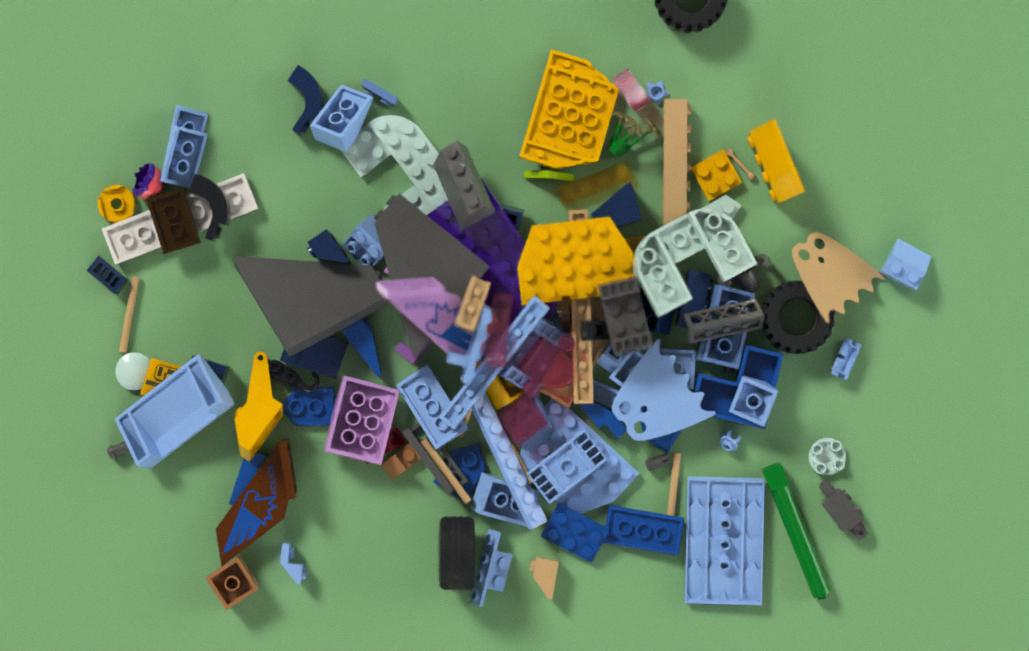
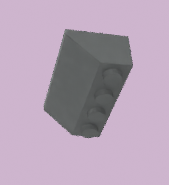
M458 140L443 148L433 166L460 229L464 230L492 214L495 210L468 148Z

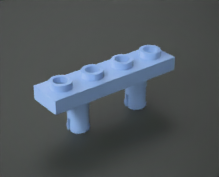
M487 305L482 307L467 354L462 355L449 351L446 357V363L462 366L460 379L463 383L470 384L471 379H474L476 376L477 368H475V365L482 355L481 344L486 341L487 324L491 323L493 313Z

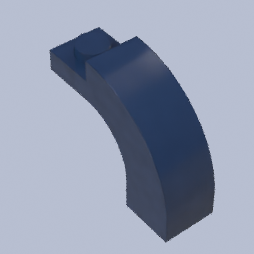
M297 65L287 81L301 90L305 97L304 112L292 129L295 133L301 135L302 132L305 134L309 129L310 120L314 121L323 109V95L314 77L304 68Z

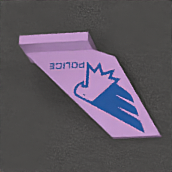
M434 277L377 281V290L447 354L449 351L462 355L467 354L473 332L454 325L462 304L457 295L446 292L445 287ZM485 342L481 344L482 355L477 362H483L490 353Z

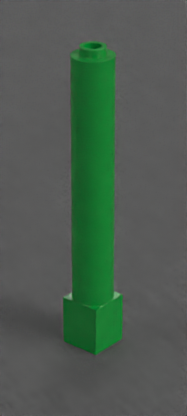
M780 462L762 468L761 471L771 491L813 598H818V600L829 597L828 593L831 592V589L789 487L783 467Z

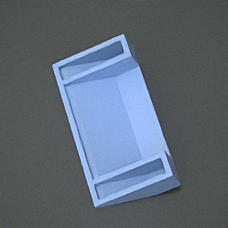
M197 354L117 416L115 421L136 466L151 469L235 404L221 380L203 357Z

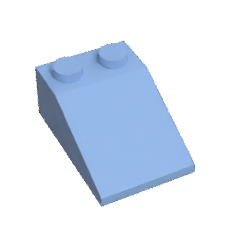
M341 84L310 124L314 139L347 152L360 132L373 101V96Z
M482 472L470 508L478 514L527 527L505 479ZM532 488L538 500L540 491L538 489Z

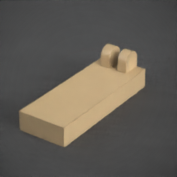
M475 276L471 277L454 324L455 326L469 332L475 330L491 284L490 282H484Z

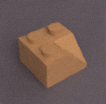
M241 555L206 577L209 585L226 610L261 588Z

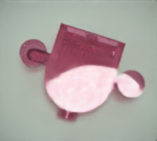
M540 335L517 366L533 378L525 383L523 387V392L529 398H535L539 395V384L548 389H559L565 385L568 386L572 382L573 364L564 353V351L572 350L575 346V340L570 335H562L556 347Z

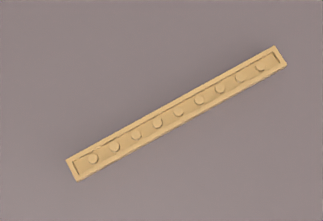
M569 210V221L589 219L588 210ZM590 297L571 300L574 404L594 403L592 340H581V321H591Z

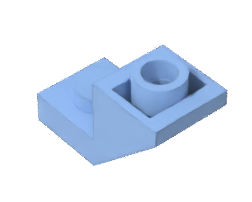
M283 542L280 563L296 584H301L307 577V568H304L305 563L290 562V559L294 557V548L291 547L292 542Z

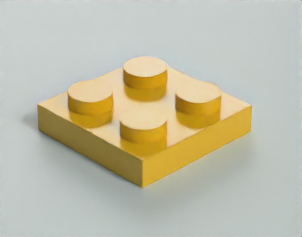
M724 149L690 169L708 202L742 183Z

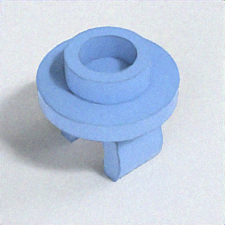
M729 430L725 436L720 438L722 448L727 451H735L738 448L737 443L741 439L740 436L735 440L732 439L730 436L732 430Z

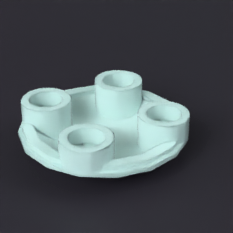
M135 352L121 357L115 370L116 378L121 386L129 390L141 389L150 359L141 353Z
M822 438L811 446L808 460L815 472L831 476L845 467L846 452L840 441L833 438Z

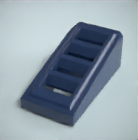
M100 256L87 269L91 275L114 294H118L129 280ZM101 262L103 265L96 273L94 270ZM107 267L109 270L101 277L100 274ZM111 272H113L114 275L107 282L106 278L110 275ZM117 277H119L120 279L118 280V282L114 286H112L111 284L113 283V281Z

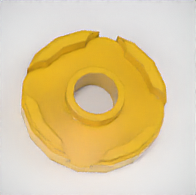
M111 185L100 194L98 210L106 220L118 223L134 215L136 198L128 188L121 185ZM114 199L121 200L122 206L119 209L112 207Z

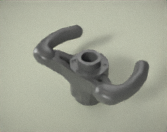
M765 254L757 255L754 257L757 262L755 266L725 282L718 275V284L730 287L731 282L740 284L742 291L753 293L760 288L757 274L761 263L763 262L764 268H769L771 259Z

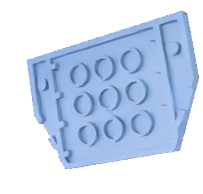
M551 399L544 406L552 428L524 440L520 457L528 471L582 429H585L608 460L558 497L556 501L580 514L613 502L639 475V472L570 408L568 409L554 399Z

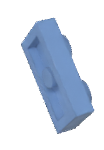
M364 79L361 84L365 88L363 92L370 96L377 95L381 98L380 102L388 107L391 104L396 106L399 101L396 96L367 79Z

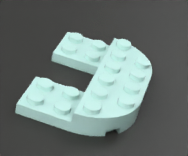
M386 115L371 120L360 130L348 151L344 152L341 150L361 178L392 155L414 184L401 195L426 215L448 201L433 166L439 153L422 130L415 123L404 117Z
M712 209L691 211L651 232L637 246L634 253V276H636L637 282L642 286L657 317L693 299L675 264L704 248L706 249L723 282L757 264L739 228L724 213L712 211Z

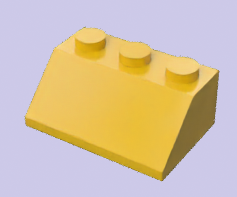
M494 344L493 346L489 347V348H488L489 351H491L496 344ZM476 362L475 368H478L482 362ZM498 375L486 389L488 398L496 411L526 393Z

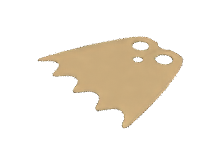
M814 232L808 236L807 242L803 244L798 243L792 248L793 260L801 279L827 323H829L830 310L845 314V300H852L856 303L860 302L858 290L865 289L874 292L871 282L873 278L886 280L870 264L825 234ZM814 240H823L825 247L818 249L814 245ZM806 250L810 258L802 260L799 257V251ZM819 257H822L824 259L823 263H820L818 261Z

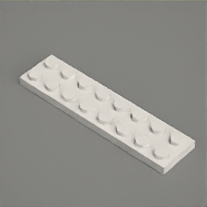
M245 173L217 183L229 201L230 220L259 209ZM193 193L186 195L198 233L207 230L212 219V208L205 198ZM150 210L102 228L115 265L161 248Z

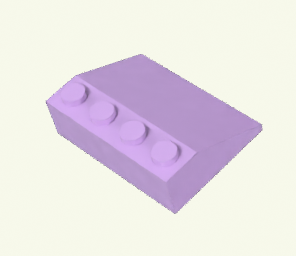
M348 376L341 377L323 452L381 465L400 390Z

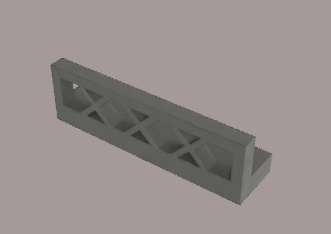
M756 299L684 313L683 315L688 327L687 339L689 343L762 329L765 317ZM754 307L756 312H748L745 308ZM728 311H734L738 314L736 316H731L726 313ZM714 314L719 316L720 318L713 320L709 318V315ZM697 318L702 321L701 323L692 324L691 319Z
M417 423L411 429H406L402 433L448 495L454 493L456 490L420 443L424 439L418 438L414 433L421 427L420 423ZM444 446L439 448L437 453L440 457L448 459L450 471L459 474L462 478V481L459 483L463 486L469 480Z

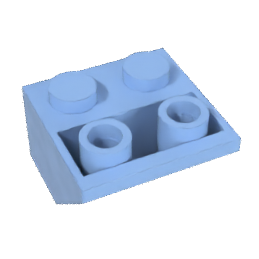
M370 214L355 228L342 246L361 265H371L374 268L384 256L374 225L376 220Z

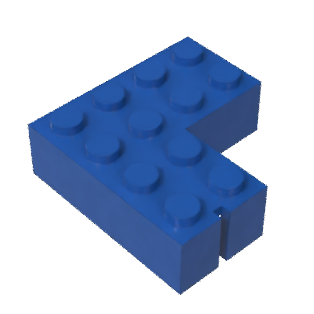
M744 345L735 382L698 373L694 390L704 393L700 404L701 408L704 411H715L716 414L713 417L766 429V425L765 427L729 412L742 376L766 381L776 388L784 354Z

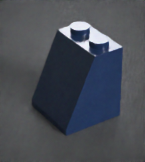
M629 182L597 208L589 219L610 217L617 228L640 222L642 218L632 183Z

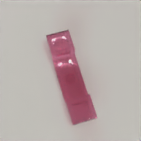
M494 293L491 305L493 317L491 323L488 324L486 367L506 368L507 338L510 314L513 310L514 294Z

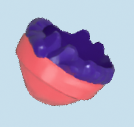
M147 163L139 168V172L135 173L136 184L132 190L134 196L147 199L164 191L165 182L160 181L161 170L154 164Z

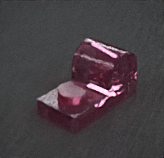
M628 68L612 79L635 112L651 101Z

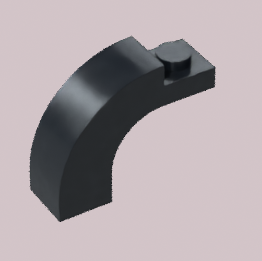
M195 174L189 192L199 195L209 202L212 208V219L205 239L215 242L216 238L219 239L222 233L221 224L229 226L231 214L229 201L224 191L215 182Z
M606 320L581 321V340H611Z

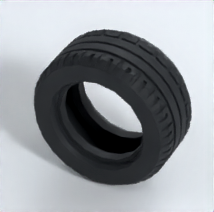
M444 516L440 519L439 525L440 588L443 590H471L474 588L475 521L470 516Z

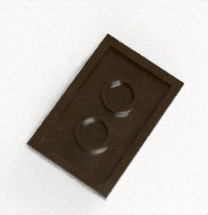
M184 188L146 199L164 255L201 243Z

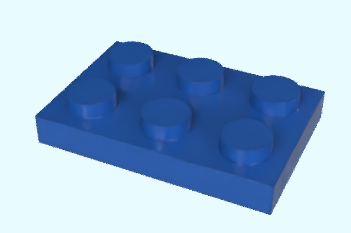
M558 502L541 537L592 563L609 532V528Z

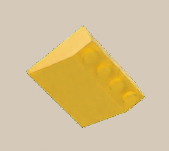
M771 120L750 131L747 141L750 148L754 147L756 155H754L757 165L762 166L764 172L761 175L765 184L768 183L771 188L768 192L772 201H776L778 204L805 192L776 120Z

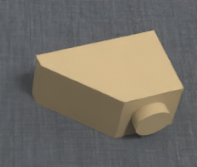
M536 556L535 560H531L530 571L533 572V578L547 598L552 600L559 560Z

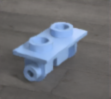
M845 338L838 353L840 354L839 358H836L833 367H831V374L847 380L862 344Z

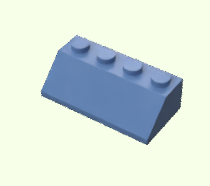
M713 285L707 309L754 300L755 294L722 285ZM752 307L745 308V310L751 312ZM728 311L726 314L736 316L738 313ZM714 314L709 315V318L713 320L720 318L719 316ZM747 332L700 341L696 360L739 369Z

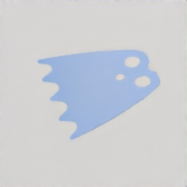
M660 339L653 344V348H650L631 371L612 404L613 414L618 420L625 422L627 432L637 441L650 440L677 432L716 414L715 411H704L701 408L703 392L695 393L688 390L687 383L690 374L675 373L673 366L676 356L660 355ZM623 402L630 403L632 407L631 412L622 414L619 410L620 404ZM642 406L647 407V411L645 413L641 411ZM638 421H642L646 425L645 432L640 434L634 430V424Z

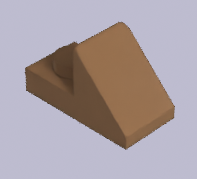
M409 443L381 464V466L393 480L421 458Z

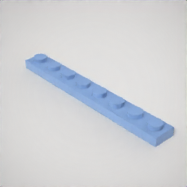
M533 296L477 368L475 378L471 379L470 384L465 383L439 418L452 429L457 428L545 316L550 307L536 296Z
M485 391L472 407V412L528 529H534L547 522V519Z

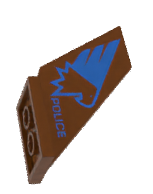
M289 438L281 439L217 526L216 535L221 566H224L283 520L288 500L297 497L298 492Z

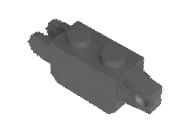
M826 480L821 481L819 488L825 495V498L822 500V506L842 531H850L858 540H861L868 534L862 523V511L857 505L853 506L849 500L852 498L845 489L843 491L839 488L835 489L830 482Z

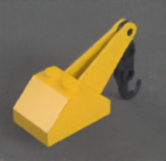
M261 351L254 355L247 403L243 408L239 407L234 414L240 456L249 462L283 417V405L272 397L270 376L288 388L300 389L304 392H313L320 384L319 376L315 372L312 373L315 383L308 386L303 383L297 372L278 360H268L267 355Z

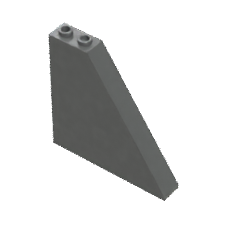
M400 193L397 196L392 195L386 203L388 207L384 211L380 210L374 217L376 220L374 225L390 280L434 277L445 287L446 292L457 295L462 302L471 277L475 276L480 280L490 266ZM400 311L412 356L416 358L431 338Z
M241 256L233 258L235 268L289 357L391 304L377 290V281H382V277L379 271H374L371 265Z

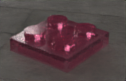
M526 392L497 414L499 421L519 447L549 424Z

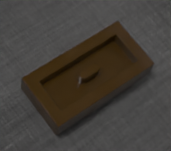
M562 296L561 303H558L557 307L559 323L563 324V330L571 331L572 309L570 296Z

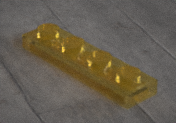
M628 161L560 186L556 188L562 206L630 181L634 177Z

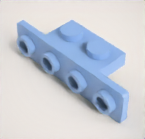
M488 529V533L485 536V545L480 555V565L475 575L474 589L471 592L470 603L479 607L483 606L487 589L504 591L513 555L497 551L501 533L493 529Z

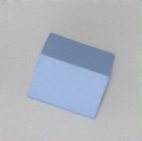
M742 376L729 412L765 427L778 390L766 381Z

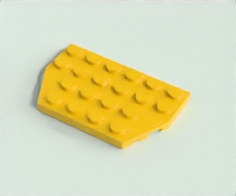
M551 49L519 158L553 169L597 163L619 89L613 83H610L603 74L598 72L588 60Z
M602 217L532 225L517 266L522 305H527L533 296L539 298L543 303L561 301L562 296H570V300L600 296L598 284L634 276V254L611 218Z

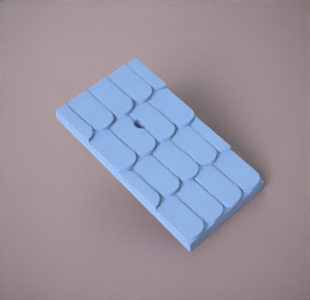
M687 476L685 603L762 605L764 478Z

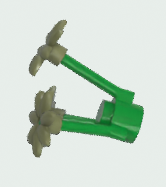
M614 111L612 114L618 116L619 124L609 141L611 145L608 149L615 156L621 157L623 153L627 154L630 148L648 133L651 134L654 131L660 137L661 132L652 123L651 119L644 117L648 124L644 131L642 124H636V120L631 116ZM622 125L629 128L624 138L618 137ZM636 133L638 137L628 145V138Z

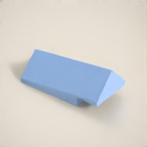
M176 105L161 182L190 188L194 175L198 173L208 134L204 133L209 114Z

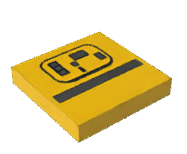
M151 357L140 395L145 396L182 366Z

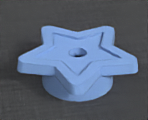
M659 81L657 84H646L648 88V93L645 96L646 100L653 99L657 105H660L661 99L669 95V92L663 89V81Z

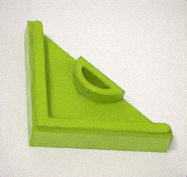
M550 170L524 171V178L574 181V175L570 173Z

